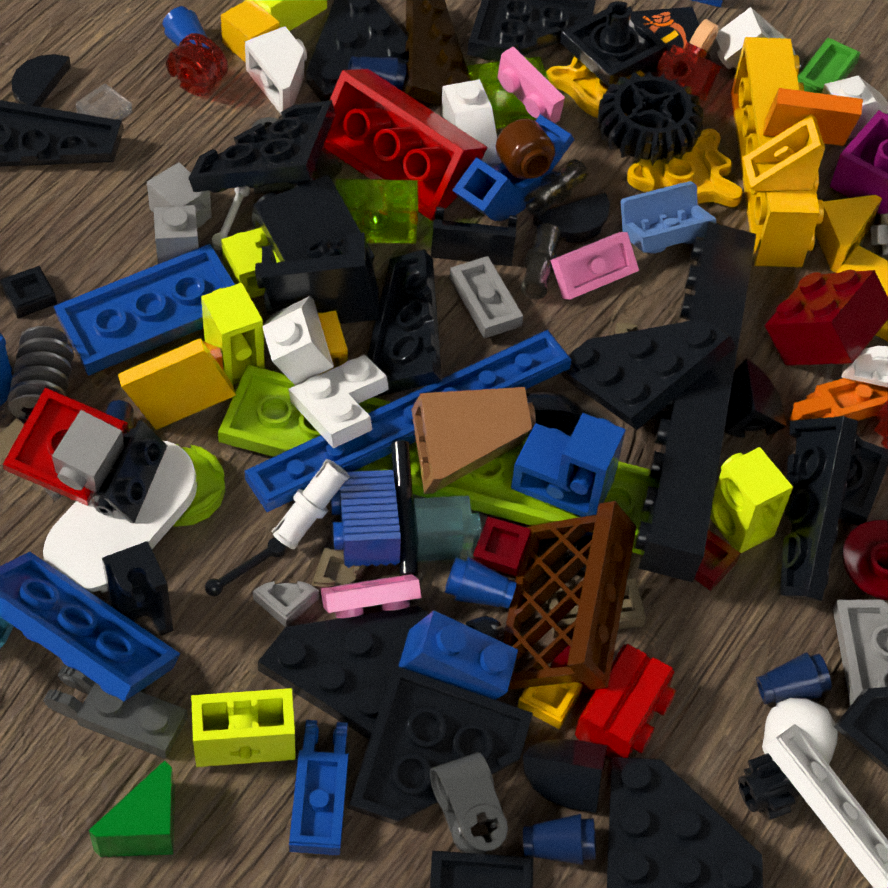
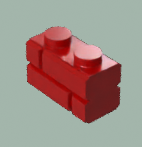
M629 644L623 645L612 663L608 688L596 689L580 715L575 731L576 738L580 741L608 745L606 755L611 758H629L634 750L642 754L655 731V727L649 725L654 714L657 712L664 716L676 695L677 690L670 687L675 673L673 667L654 657L649 658L646 653Z

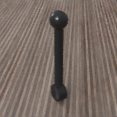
M275 537L270 539L268 548L221 578L209 579L205 584L206 593L213 597L220 595L225 585L269 557L283 556L286 551V545L282 544Z

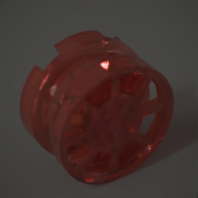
M197 33L188 34L179 43V46L175 47L168 54L169 58L166 60V67L170 76L175 77L176 75L181 81L179 86L195 96L207 95L214 88L216 81L221 80L228 72V62L222 50L212 40ZM189 40H195L196 45L192 44ZM202 43H204L206 46H208L209 49L203 47V46H202Z

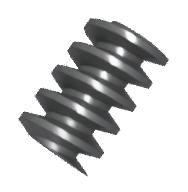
M35 326L26 329L21 334L19 349L16 355L17 360L13 369L14 375L10 384L11 389L7 399L9 411L20 419H28L45 387L66 396L65 391L69 385L68 377L72 369L70 364L74 358V353L67 344L66 335L60 329L50 326Z

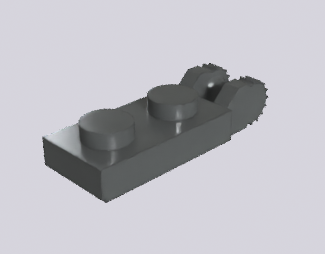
M63 665L58 673L59 680L63 681L67 686L88 694L84 703L82 704L72 695L55 689L48 690L43 699L45 705L52 709V711L76 720L78 725L161 758L168 757L188 718L187 709L140 691L123 702L118 697L104 692L99 684L80 671L72 669L67 665Z

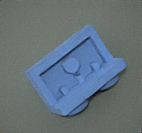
M692 181L626 197L621 200L623 232H628L630 242L643 253H659L664 251L666 247L679 243L692 244L696 236L704 237L708 222L717 224L714 216L698 206L697 185Z

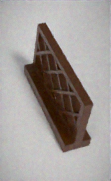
M616 501L600 503L596 515L527 526V528L531 529L532 537L519 573L516 576V589L508 612L503 643L518 649L516 661L527 651L530 652L534 659L521 672L512 673L508 690L583 681L590 690L608 688L637 528ZM593 531L592 540L578 551L573 544L586 532ZM557 537L559 540L539 558L537 553L540 540ZM569 549L575 556L554 574L549 567ZM585 565L584 580L571 591L565 583ZM546 572L551 579L535 594L530 596V585L542 573ZM562 588L567 595L552 610L546 613L541 606ZM578 605L576 620L562 631L557 623ZM537 610L543 618L522 636L520 634L522 623ZM553 627L559 636L538 654L532 646ZM567 646H570L567 667L550 668L548 664Z

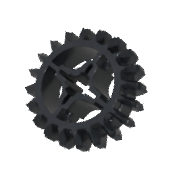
M648 71L645 76L641 77L633 72L629 79L620 77L616 84H609L608 90L600 100L597 122L599 123L598 128L601 129L602 139L608 141L610 150L620 149L622 158L629 155L635 157L636 164L641 159L649 160L652 166L656 160H661L667 165L673 157L681 160L686 152L692 151L698 137L701 136L704 114L703 108L699 103V96L692 95L691 86L681 87L679 78L670 81L666 79L664 73L660 77H655Z

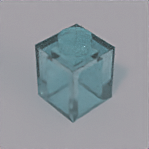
M469 496L414 498L417 562L453 560L456 557L460 559L471 558L473 541L479 540L481 535V523L479 513H471Z

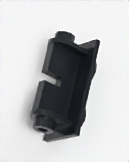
M138 420L135 428H130L128 433L123 434L124 449L113 466L116 473L108 474L99 492L94 496L96 511L110 516L114 510H117L130 523H135L168 446L142 420Z

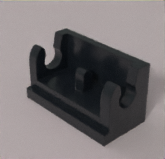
M436 207L431 258L470 262L488 256L492 264L512 266L517 216L509 215L508 227L443 220L444 208Z
M148 541L102 557L110 606L133 622H136L142 616L152 618L153 626L160 635L172 632L173 623L167 581Z

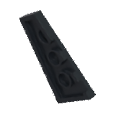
M0 100V167L114 162L124 131L122 120Z
M425 249L389 260L379 303V320H375L367 357L387 376L389 390L374 397L442 382L433 259Z
M839 416L790 421L789 436L796 438V454L788 456L787 474L794 475V490L785 507V516H788L792 526L791 533L783 539L780 595L799 600L822 601L824 589L829 581L828 569L833 545L838 536L837 525L842 500L847 491L846 480L851 455L856 447L857 420Z

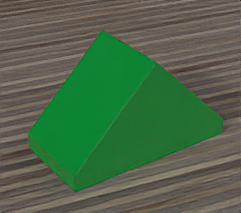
M164 760L89 829L93 850L100 857L173 855L175 785L172 766Z

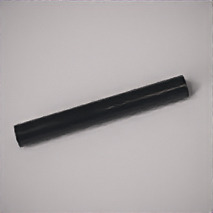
M396 441L391 443L401 534L400 576L408 574L417 576L418 562L409 442Z

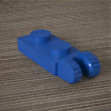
M306 720L303 750H299L289 852L340 856L349 754H346L348 723L337 722L333 732L334 753L315 751L319 740L317 720Z

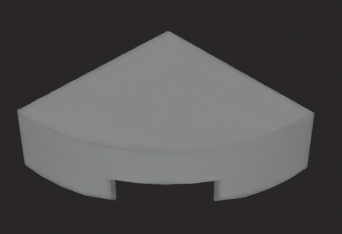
M274 581L268 582L253 591V600L284 627H288L319 599V590L301 581H298L297 584H275Z

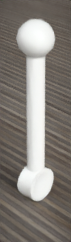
M248 186L236 187L234 189L236 195L221 231L212 237V245L216 250H222L221 239L228 237L227 235L243 198L247 197L250 193Z

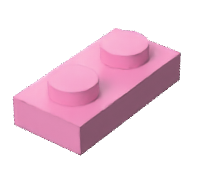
M511 47L503 52L497 75L502 87L507 92L513 93L525 105L526 110L532 117L538 118L541 114L555 124L560 121L565 97L517 49Z
M628 232L616 233L550 260L562 298L569 300L639 271Z
M412 574L320 588L324 609L328 613L335 612L336 618L360 616L364 614L363 607L381 604L383 611L400 610L410 607L409 600L422 598L419 579Z

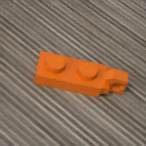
M846 378L817 385L815 391L807 395L805 400L793 404L794 408L789 420L845 416L859 421L888 412V387Z

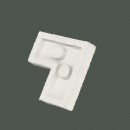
M363 355L289 388L291 403L322 437L335 448L372 431L371 417L359 403L389 390L387 376L366 355Z

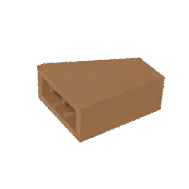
M525 387L420 393L411 411L424 494L437 492L522 444L533 429L536 420L534 405L532 402L527 401Z

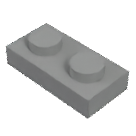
M488 256L450 268V280L484 339L522 327L523 314Z

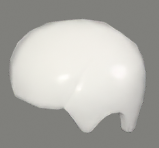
M789 698L777 703L776 707L770 710L766 719L762 745L764 754L768 753L764 748L765 745L796 724L829 765L837 745L838 730L834 728L836 723L827 708L805 698Z

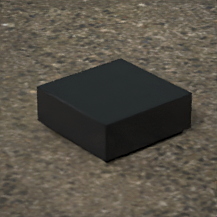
M40 266L0 280L2 291L17 319L57 304L56 295Z

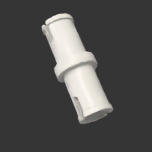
M326 459L304 490L299 489L293 496L295 503L279 524L271 531L274 537L287 547L295 549L317 518L322 519L328 512L327 504L343 483L349 479L348 473L335 462Z

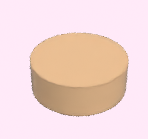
M708 19L703 20L689 42L687 53L698 59L703 58L717 37L718 25Z

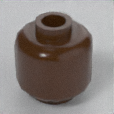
M520 119L508 124L499 134L495 145L497 156L515 178L523 180L538 178L545 174L550 168L555 155L553 141L543 128L531 119Z

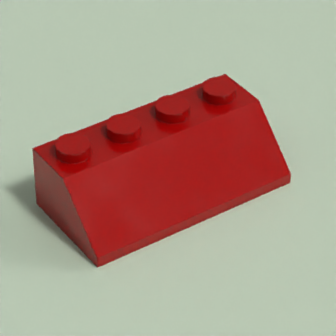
M369 69L342 70L330 98L336 115L323 147L430 220L435 219L436 207H442L445 210L458 197L452 191L476 157L480 160L483 159L488 148Z

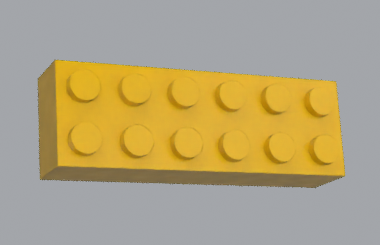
M745 37L731 91L749 230L751 233L756 234L753 252L754 266L802 267L807 251H812L814 248L816 224H821L824 217V202L822 199L817 198L819 173H817L813 189L755 192L750 188L743 161L744 156L774 138L764 136L763 130L765 118L778 89L804 91V84L798 82L797 78L800 67L799 56L793 54L791 39Z

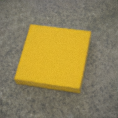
M201 338L118 374L121 387L155 430L236 396L232 382Z

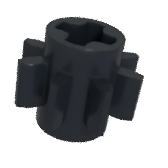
M769 753L748 760L749 768L744 769L745 775L739 777L738 780L739 790L747 808L751 812L759 811V813L766 811L769 820L790 813V806L796 804L794 797L799 796L800 793L776 762L773 761Z

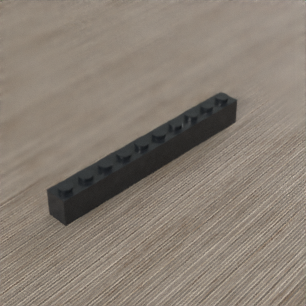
M708 222L704 237L696 236L690 260L697 263L696 265H690L684 286L685 289L691 290V294L685 293L679 318L686 319L685 322L705 319L728 333L736 348L661 410L668 412L667 419L661 418L654 441L655 444L662 445L661 452L654 451L648 472V477L655 479L654 487L647 486L641 512L649 514L647 522H640L634 548L642 550L639 569L692 583L705 552L756 240L755 233Z

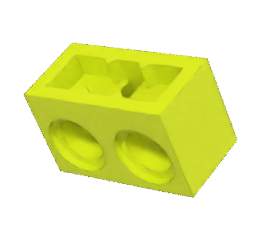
M761 447L744 455L743 453H736L729 457L721 466V473L714 491L710 519L731 546L740 553H743L775 536L793 486Z

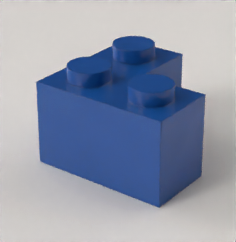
M582 413L571 437L561 430L547 428L535 423L515 462L511 489L581 517L596 515L598 505L604 503L614 482L626 429L614 425L609 420L595 418L585 413Z

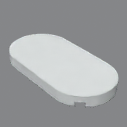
M164 441L168 446L135 523H130L117 510H114L110 516L96 511V502L94 500L96 493H94L88 506L76 501L50 530L43 549L44 561L89 592L99 590L101 593L107 592L102 557L148 541L151 549H153L193 502L196 495L197 482L196 472L190 456L178 445ZM112 467L109 473H116V470Z

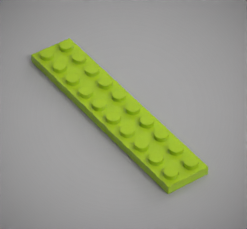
M247 364L236 389V396L232 398L219 428L218 440L220 443L275 457L321 434L291 403L289 388L295 385L285 374ZM372 397L359 403V405L369 413L391 402ZM528 437L518 447L433 494H424L417 444L414 442L409 445L412 492L415 495L531 526L581 517L511 489L514 465ZM392 453L355 471L393 470ZM618 461L614 482L604 503L616 501L636 525V539L640 522H647L649 514L641 512L647 486L654 487L655 479L648 477L649 469ZM633 544L632 552L641 555L642 550L634 548Z

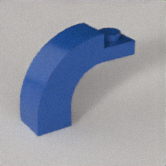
M540 114L536 122L553 141L555 147L553 162L545 174L538 178L523 180L515 178L502 162L491 167L476 157L452 191L460 199L491 220L503 221L509 219V215H517L529 206L554 179L551 171L573 143L574 138L569 132Z

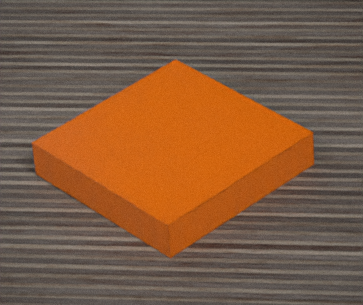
M779 88L765 118L763 135L776 137L812 114L817 119L823 143L844 146L862 114L863 99Z

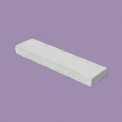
M792 725L765 745L764 748L872 887L888 888L887 838L798 725Z

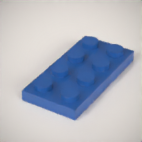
M208 244L55 305L54 309L64 332L89 376L203 329L201 296L212 293L219 288L233 286L235 283L211 244Z
M28 552L0 566V617L22 631L27 639L41 644L57 655L65 665L80 671L99 684L101 689L107 694L118 697L125 702L174 668L180 656L178 651L33 553Z

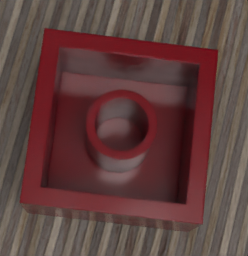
M849 269L840 273L830 274L814 272L806 275L799 281L798 287L787 300L777 306L775 314L764 326L785 365L853 363L888 320V296L875 270L855 271Z

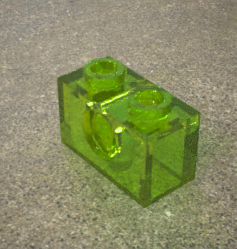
M336 179V189L361 233H365L367 243L416 244L418 180Z

